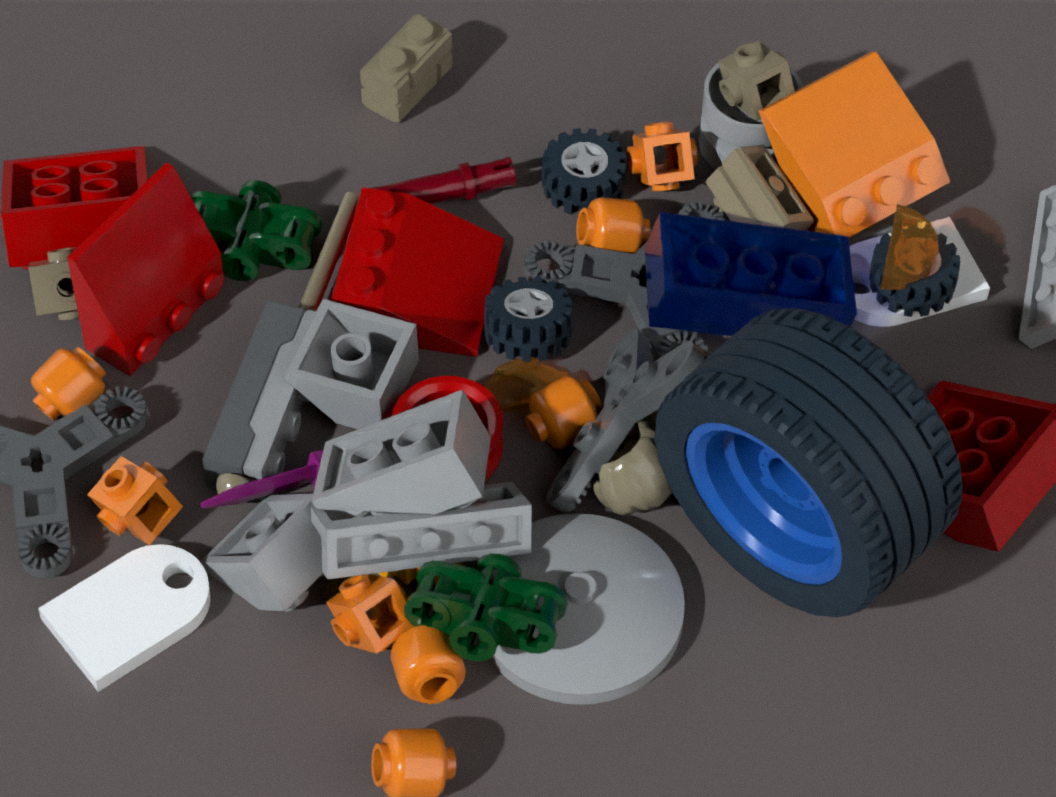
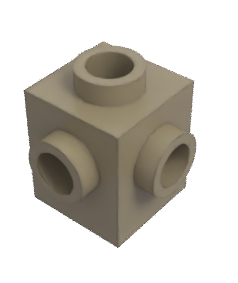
M760 41L741 45L734 53L718 61L723 78L719 82V86L724 99L730 106H737L756 121L761 119L759 110L795 92L791 70L786 58L780 52H774Z
M76 247L51 250L47 252V260L29 262L28 268L37 316L57 313L58 320L79 318L73 288L64 289L58 283L63 278H71L67 256Z

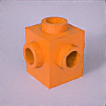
M669 121L644 125L645 133L632 135L633 146L627 148V160L631 175L637 174L639 182L648 186L652 185V191H667L680 188L679 181L695 179L693 166L698 164L697 147L694 138H690L688 131L678 128L673 129V122ZM661 146L665 150V157L660 163H655L653 148Z
M122 456L103 474L102 478L87 494L101 509L96 517L110 531L118 536L127 531L149 546L183 508L182 504L165 486L168 480L160 471L146 461L139 467Z
M373 574L352 576L339 586L340 593L326 602L335 617L331 620V626L337 637L346 646L377 654L391 648L399 635L414 627L405 617L404 613L408 597L395 579Z

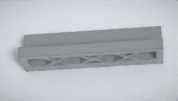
M1056 184L1041 191L1039 195L1019 340L1030 349L1056 339Z
M513 482L484 485L483 497L478 498L471 505L461 509L451 508L438 514L318 510L315 506H311V521L321 536L322 572L327 580L420 568L424 563L432 560L451 564L479 560L482 556L491 553L505 556L531 553L532 504Z

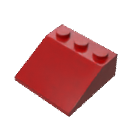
M135 146L3 161L1 218L9 268L21 266V268L29 270V262L47 260L48 251L68 247L77 248L148 180L145 147Z
M167 162L67 256L85 349L128 376H131L143 363L151 362L159 352L160 346L175 331L179 332L184 329L189 323L192 314L206 300L215 298L224 283L221 252L176 169Z
M362 187L331 301L416 324L419 349L478 357L484 331L485 299L487 294L491 295V289L495 284L504 246V238L410 194Z
M941 380L927 398L935 407L951 436L961 465L963 486L958 515L943 533L958 542L999 552L1056 483V404Z

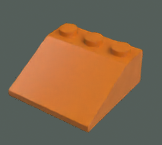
M870 52L758 111L782 173L814 219V223L805 231L808 241L838 244L950 182L935 138L877 52Z

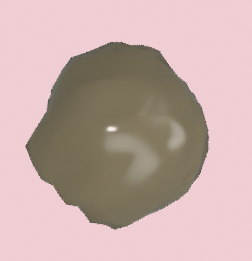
M644 420L634 424L636 437L632 440H627L624 443L623 449L617 450L608 463L601 465L599 475L595 474L593 478L594 493L597 499L604 506L612 509L614 513L619 515H630L637 510H648L658 507L672 493L659 462L655 443L656 427Z

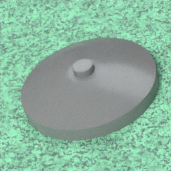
M580 513L562 514L532 522L531 553L508 557L518 564L521 569L522 578L547 582L561 589L567 597L568 606L564 616L556 622L555 627L557 628L558 637L550 651L535 654L498 645L495 655L489 660L505 678L524 691L546 700L564 704L585 705L609 702L629 695L648 684L671 660L682 634L685 611L684 592L680 577L670 558L660 546L643 532L626 523L605 516ZM497 568L492 572L493 581H495L498 572ZM540 597L538 601L539 610H541L544 601L543 597ZM537 625L533 634V638H537L539 634Z

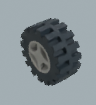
M581 128L572 129V135H568L566 132L558 134V142L552 139L543 154L542 187H544L546 198H551V204L556 208L563 205L564 212L571 215L574 210L581 211L582 208H587L591 201L596 198L621 199L624 194L627 172V157L625 151H622V145L617 140L611 143V135L605 132L598 136L597 129L589 128L588 133H582Z
M908 225L907 231H903L901 227L894 228L891 236L885 233L881 237L880 243H877L875 246L870 267V289L872 293L877 292L876 300L881 305L888 302V310L894 313L898 309L904 310V316L912 317L913 311H919L920 317L929 316L931 308L937 313L943 309L944 303L949 304L957 285L961 261L960 255H956L957 248L954 243L946 244L947 236L943 233L935 236L932 234L933 228L926 226L923 231H917V225Z
M518 277L517 282L514 283L510 279L503 281L502 288L497 285L491 289V295L487 294L485 299L484 335H486L487 344L489 346L493 345V351L497 354L506 352V358L514 360L517 356L522 357V362H531V357H537L539 361L547 360L549 353L554 357L561 353V347L567 348L572 335V299L568 297V292L564 288L557 290V283L551 280L547 284L543 283V278L534 277L533 281H527L526 277Z

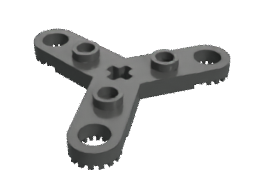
M699 200L696 204L694 201L689 202L688 206L684 205L682 210L671 221L668 220L635 254L576 244V247L567 246L562 243L557 244V241L554 240L552 243H548V240H543V243L538 241L535 242L534 246L531 245L525 254L523 272L528 281H533L534 277L543 278V283L547 284L551 280L557 283V290L564 288L568 294L626 304L639 330L652 339L653 348L650 352L655 361L689 340L707 352V345H704V341L697 332V325L676 286L720 242L725 227V218H723V212H719L717 206L712 207L710 202H707V204H703V201ZM692 220H703L710 224L712 228L711 231L707 230L706 233L704 230L698 233V229L693 231V226L689 227V222ZM542 259H550L560 265V270L556 269L555 273L553 270H550V273H547L545 269L542 272L541 267L537 268L538 264L536 262ZM640 276L649 277L648 287L639 285Z
M637 328L630 330L618 342L608 359L607 369L604 374V379L606 380L604 408L594 422H587L576 435L573 446L576 449L551 484L547 492L546 502L562 514H568L571 510H574L576 502L579 504L582 501L579 497L580 494L586 496L587 491L585 490L591 487L593 475L595 473L599 475L601 465L609 462L633 425L659 409L666 395L709 357L706 351L689 340L653 362V355L649 352L653 348L652 339Z
M120 386L115 387L113 391L108 389L105 395L101 394L97 400L88 406L84 404L35 436L0 425V482L13 487L18 552L22 567L28 574L37 578H52L63 573L71 564L73 549L66 479L135 436L145 427L148 419L146 403L142 394H138L137 390H130L126 386H124V389H120ZM118 406H129L135 411V413L131 414L132 417H126V421H124V418H121V421L118 422L117 418L113 420L111 416L108 417L110 411ZM35 459H43L44 464L40 472H32L31 467ZM52 543L59 547L58 554L55 553L54 558L48 557V561L45 558H42V561L37 557L34 559L32 555L33 550L41 544Z

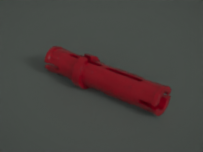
M508 156L503 159L472 166L465 162L458 164V169L394 184L375 186L372 189L410 194L430 204L461 197L468 201L476 199V194L516 186V175L514 166L510 167L512 160Z

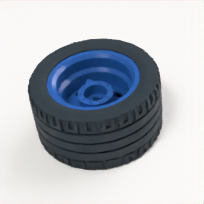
M792 308L765 311L761 315L754 317L666 395L657 413L655 443L659 462L673 494L687 517L710 546L737 572L763 592L792 608L815 616L843 617L866 609L936 541L958 515L963 490L961 465L951 436L935 407L911 376L883 349L855 329L824 314Z

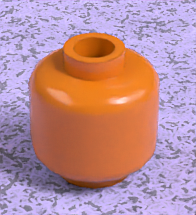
M606 197L596 198L591 201L587 208H582L576 226V237L579 245L635 254L649 240L651 232L649 219L643 218L641 207L635 201Z
M76 347L73 351L60 348L32 375L31 385L38 393L32 402L52 421H55L60 415L65 417L84 404L88 406L97 400L101 394L104 395L106 386L102 378L106 375V372L81 348Z
M567 375L530 395L529 409L531 414L525 417V422L531 435L538 443L546 441L553 448L563 450L573 445L576 435L587 422L595 421L603 406L596 391L587 380L578 381L576 378Z
M421 625L409 628L399 635L393 643L390 659L400 690L410 700L426 704H437L449 699L464 682L466 667L463 658L451 647L450 635L438 629Z
M392 729L384 736L382 743L374 745L371 767L373 780L376 787H382L388 797H438L443 792L446 781L452 780L455 776V751L453 747H446L440 732L435 729Z

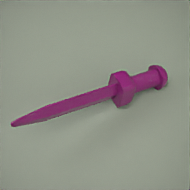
M324 449L311 452L307 466L238 485L204 500L200 506L201 508L235 505L307 483H311L315 488Z

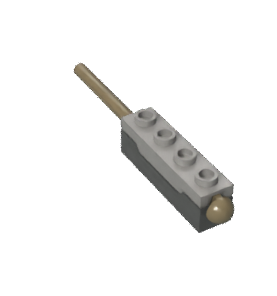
M347 192L343 197L299 307L266 301L202 458L206 486L217 489L218 494L238 485L277 475L284 471L286 460L285 453H283L288 441L295 442L301 424V413L299 411L302 403L310 402V400L286 381L285 373L320 306L350 232L360 196L355 192ZM266 496L259 497V498H256V499H261V500H263ZM247 501L235 505H241L246 503Z

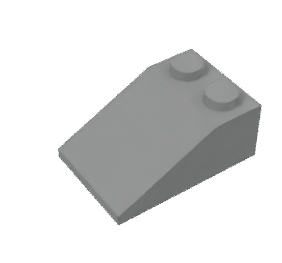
M462 389L326 441L312 503L318 510L438 514L451 508H465L478 498L483 497L491 436Z

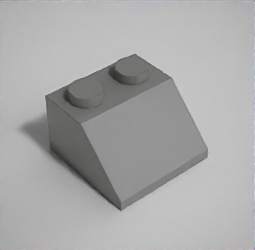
M323 299L285 373V379L337 424L360 429L392 416L394 406L404 393L419 361L416 324Z
M313 494L267 495L200 561L205 571L259 610L290 611L299 606L309 595L307 589L320 576H324L322 572L321 536L311 521V506H314L312 503Z

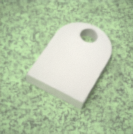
M947 217L918 225L917 231H923L926 226L933 228L932 234L935 236L939 233L947 236L946 244L954 243L957 248L956 255H960L961 261L958 281L949 304L944 303L943 309L937 313L931 308L929 316L987 300L990 287L951 218ZM882 236L855 243L840 254L834 266L831 287L836 303L848 316L861 323L878 327L896 326L928 317H920L919 311H913L912 317L904 316V310L898 309L894 313L888 310V302L881 305L876 300L877 292H871L869 280L871 261L877 243H880ZM853 283L863 284L870 289V292L855 294L848 290L847 286Z
M158 544L140 547L127 553L39 607L38 610L41 620L99 692L198 628L209 610L211 594L207 573L195 556L179 547ZM176 573H186L193 578L192 582L184 588L175 589L165 584L166 580Z

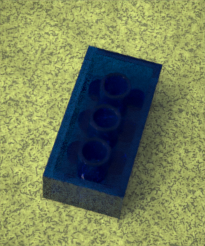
M659 212L644 248L649 326L733 336L754 317L761 315L765 311L775 309L800 308L824 314L851 327L857 315L848 236Z

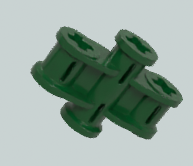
M260 180L245 182L240 188L239 198L209 191H197L190 195L221 252L223 275L237 281H249L258 275L259 263L289 270H302L310 265L313 256L310 247L313 238L320 234L322 220L309 208L281 204V194L271 184Z
M491 553L482 556L477 561L475 569L443 561L432 560L424 563L419 568L416 576L418 588L415 593L408 597L404 613L408 621L414 626H428L450 635V645L461 657L471 661H485L495 655L498 645L535 654L550 651L558 637L557 628L555 627L556 622L564 616L568 601L566 595L557 586L547 582L522 578L520 567L514 560L502 554ZM497 568L498 572L495 581H493L492 572ZM436 576H439L440 578L435 588L433 581ZM540 597H543L544 601L541 610H539L538 601ZM433 605V610L435 612L434 615L430 617L429 612ZM537 625L539 634L537 638H533V634ZM477 634H479L480 642L479 645L475 646L474 642Z

